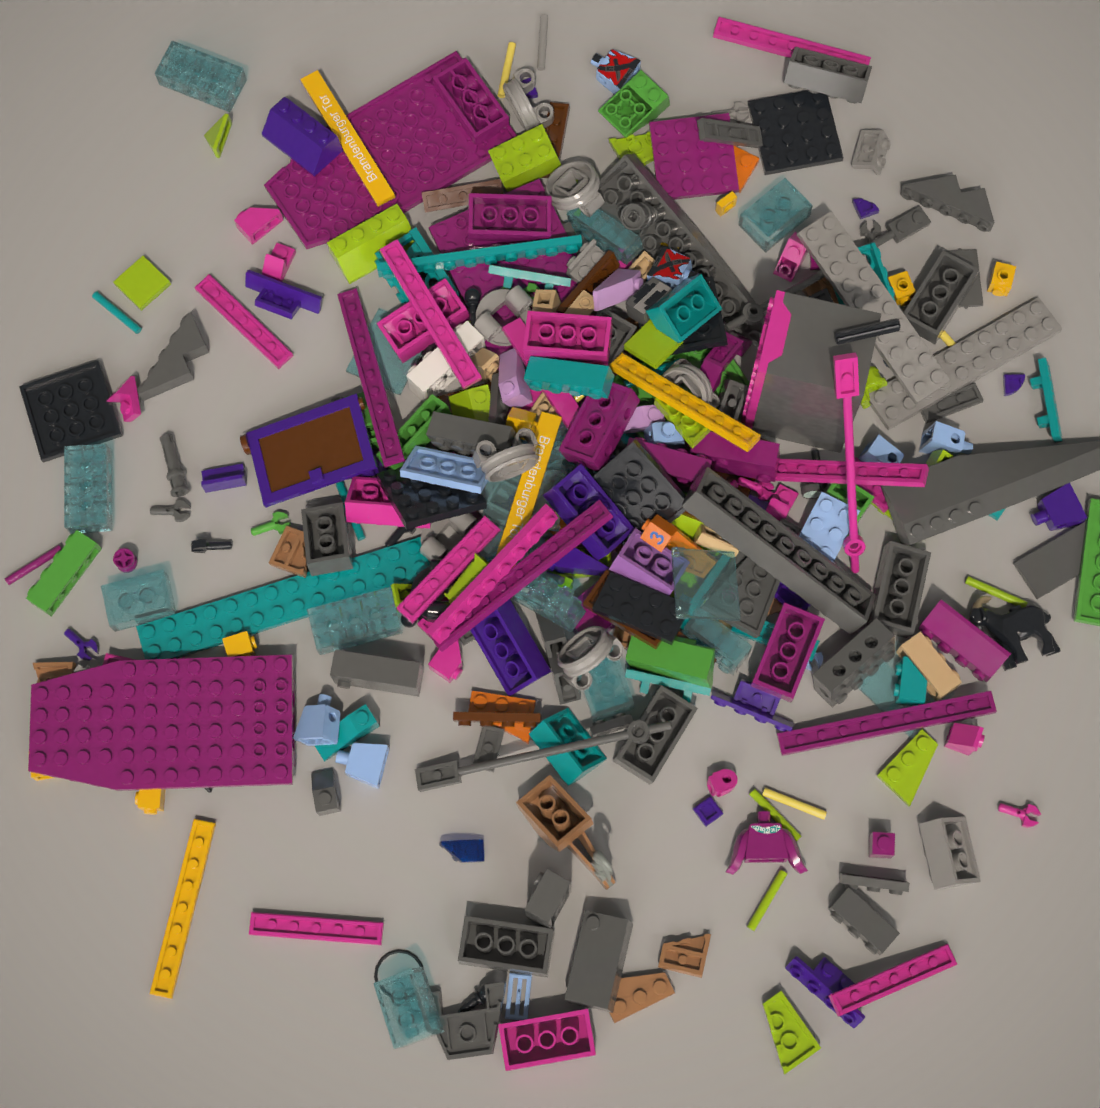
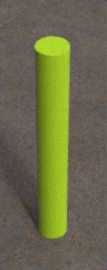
M970 576L965 581V584L1015 606L1021 605L1024 608L1028 604V601Z
M756 789L749 794L765 811L770 812L771 818L776 823H780L782 828L787 829L793 835L795 841L802 837Z
M779 870L748 923L747 928L755 931L786 878L787 873L783 870Z

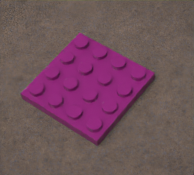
M729 113L649 122L656 180L673 200L729 194L731 191L734 193L739 192L733 145L701 141L697 120L701 118L730 122Z

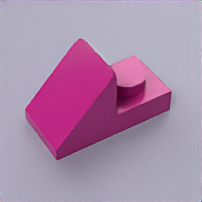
M276 243L271 255L266 254L262 275L283 282L296 254L295 249Z
M130 376L106 400L107 402L121 403L120 411L123 414L124 422H132L141 415L135 376Z
M780 484L765 511L778 521L782 518L786 519L799 493Z

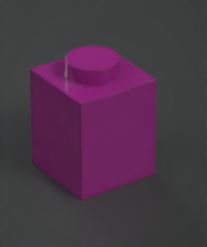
M872 832L869 835V857L891 859L895 856V833Z

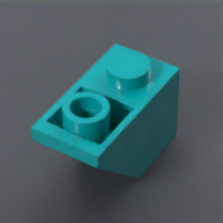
M903 656L895 666V675H898L897 683H894L893 696H896L895 703L911 706L922 705L926 700L927 680L908 657Z

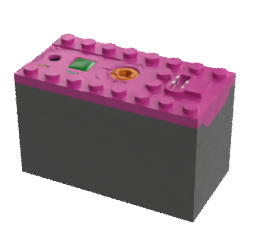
M776 290L775 298L770 297L741 423H744L745 426L760 435L841 453L845 443L843 398L837 399L835 395L833 356L856 352L858 357L859 396H852L854 421L864 396L876 337L838 345L835 342L834 335L837 331L880 322L881 313Z

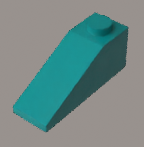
M365 704L340 721L337 744L316 745L315 747L325 762L335 756L338 750H344L380 726Z

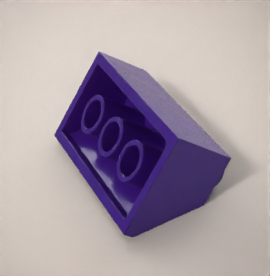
M283 97L270 109L262 131V137L314 177L343 152L336 134L288 98Z
M579 464L543 494V497L567 525L598 500L604 504L613 518L581 542L597 561L608 555L635 529L582 464Z
M510 599L470 630L508 696L517 693L551 673L549 666Z

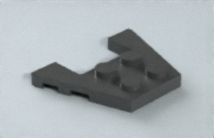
M506 982L484 985L487 1009L443 1015L441 991L419 994L447 1060L494 1054Z

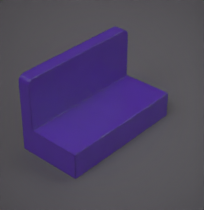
M243 464L201 471L203 480L201 481V486L205 493L247 486Z

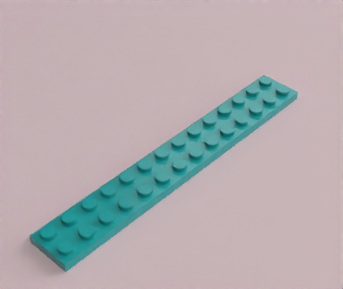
M421 537L352 558L354 569L311 576V573L307 572L306 578L297 575L138 625L136 628L145 660L178 659L224 644L223 638L244 631L254 635L392 591V584H413L416 576L425 568L430 567L429 560L420 553L422 546Z

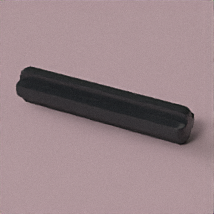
M890 319L835 332L834 339L838 345L898 332L901 325L899 319Z

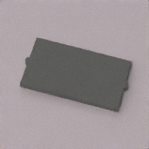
M959 248L954 251H946L979 269L977 249L962 250ZM980 272L959 308L964 307L967 309L968 307L983 306Z

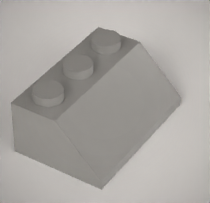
M966 817L938 818L919 824L920 836L923 840L926 852L925 857L929 865L930 879L934 890L981 882Z

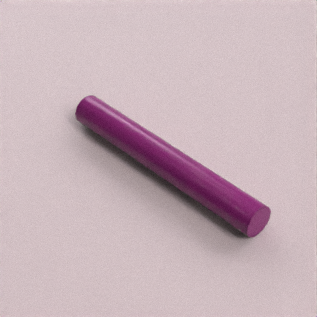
M57 545L4 578L6 583L11 585L53 559L54 555L62 550L61 546Z

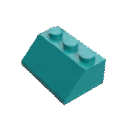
M702 274L684 280L647 309L646 313L656 329L677 343H681L721 311L722 307Z
M569 708L544 719L529 733L539 749L591 738ZM598 746L546 757L567 786L583 778L607 759Z

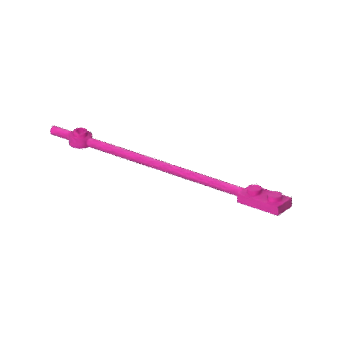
M855 352L833 356L835 395L837 399L843 398L849 536L844 539L843 548L845 553L850 556L852 573L860 571L859 555L866 548L863 538L858 535L852 396H859L858 357Z

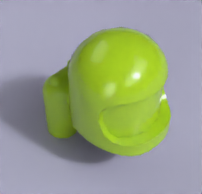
M870 366L864 396L860 403L863 409L871 405L869 393L881 389L888 384L886 379L881 377L878 368L875 366Z

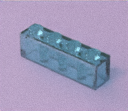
M579 208L570 210L566 214L575 232H580L589 242L595 239L597 241L596 245L602 251L610 250L614 252L617 260L626 265L643 250L638 235L625 228L600 209L591 217L584 215Z

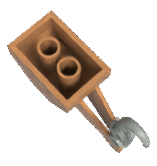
M551 775L547 776L516 802L518 808L533 829L551 848L561 852L567 847L606 890L616 883L611 876L613 868L602 852L594 849L585 834V831L593 825L592 818ZM576 838L580 840L593 861L591 863L573 845L572 842Z

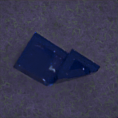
M483 839L439 842V846L442 849L444 848L455 862H484Z

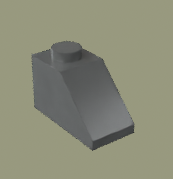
M333 769L311 773L316 813L319 816L341 812Z

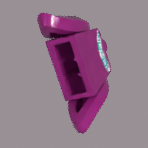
M769 811L757 812L758 823L750 824L747 829L742 830L738 834L734 843L730 864L725 871L734 875L740 869L743 860L744 863H781L788 860L793 869L799 874L808 870L802 861L793 835L787 829L782 828L780 823H771Z

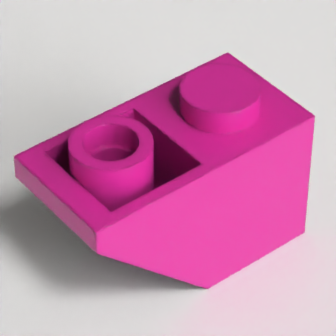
M794 232L788 239L773 274L789 282L793 281L808 253L798 238L797 232Z
M954 723L950 727L944 747L969 756L972 752L977 751L978 747L981 748L985 735H982L984 728Z

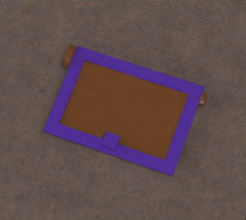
M356 393L240 436V442L245 454L252 455L265 508L377 469L362 411L366 409L363 397L359 398Z

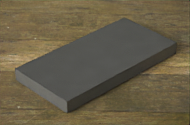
M1086 521L1013 564L1037 600L1079 576Z

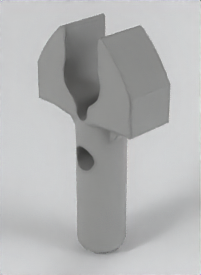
M735 102L732 109L712 111L711 115L729 113L730 118H734L736 123H744L749 118V113L740 114L739 111H748V105L743 102Z

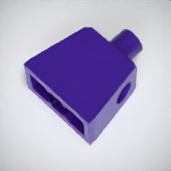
M1070 483L1063 485L1041 499L1037 504L1039 511L1031 514V519L1035 526L1046 523L1050 531L1077 526L1084 523L1087 519Z

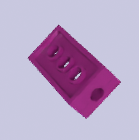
M612 383L608 398L593 399L586 396L559 448L560 453L567 461L578 465L582 464L584 467L597 472L608 463L640 402L633 389Z

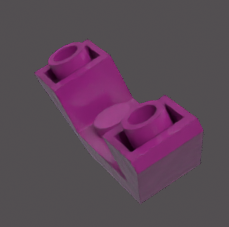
M726 332L728 345L714 347L706 356L700 370L708 378L713 393L721 384L722 372L736 355L741 357L752 344L751 340L735 332Z

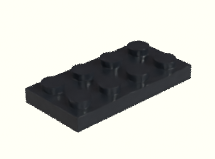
M610 572L592 610L597 614L672 645L689 612L690 605Z

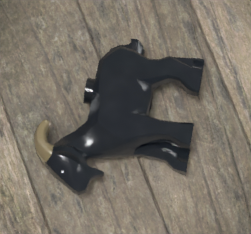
M981 596L974 602L968 621L982 632H984L983 626L985 625L997 643L1011 653L1003 663L1004 671L1016 668L1017 664L1028 661L1020 641L1030 637L1041 641L1042 647L1040 652L1042 656L1046 655L1048 657L1061 651L1054 637L1045 626L1051 620V615H1047L1041 608L1032 605L1022 608L1021 605L1010 608L1009 613L1000 615L982 607V604L988 603L992 597Z

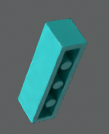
M530 356L524 380L529 388L534 391L548 390L555 394L563 392L576 397L586 395L593 399L609 397L615 375L609 366Z

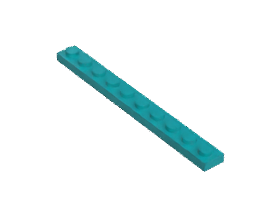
M581 235L409 259L417 272L433 273L438 269L454 270L460 266L471 268L481 263L492 265L497 263V261L513 262L518 258L534 259L540 255L555 256L561 252L572 254L581 249L582 237ZM386 262L376 263L379 277L384 279L395 277Z

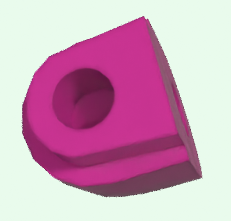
M722 769L712 773L707 781L709 793L717 797L730 793L737 785V775L730 769Z

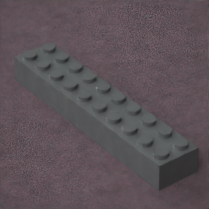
M709 467L692 482L681 506L688 513L703 522L705 526L736 547L741 553L769 572L774 578L778 579L850 635L868 621L876 596L873 592Z

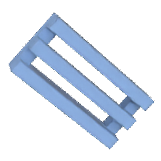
M509 973L505 1019H528L532 975ZM518 978L515 1014L511 1015L513 980ZM527 979L524 1013L521 1016L519 1011L522 980Z

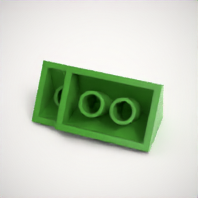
M631 636L625 658L631 668L710 689L713 685L715 648L696 645L697 640L676 637L672 645L662 641L658 648L654 649L636 637Z

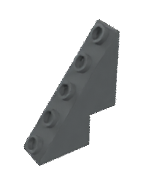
M956 175L904 184L900 194L904 199L918 202L925 208L935 209L944 216L958 219L961 223L971 224L980 231L990 232L995 223L985 188L961 193Z
M191 312L182 318L180 327L177 332L171 335L167 348L161 351L158 362L150 368L146 381L138 387L137 393L143 401L194 380L186 362L209 353Z
M551 602L536 606L534 611L560 705L580 700L579 690L565 680L562 676L564 674L563 668L558 665V654L567 640L555 603Z

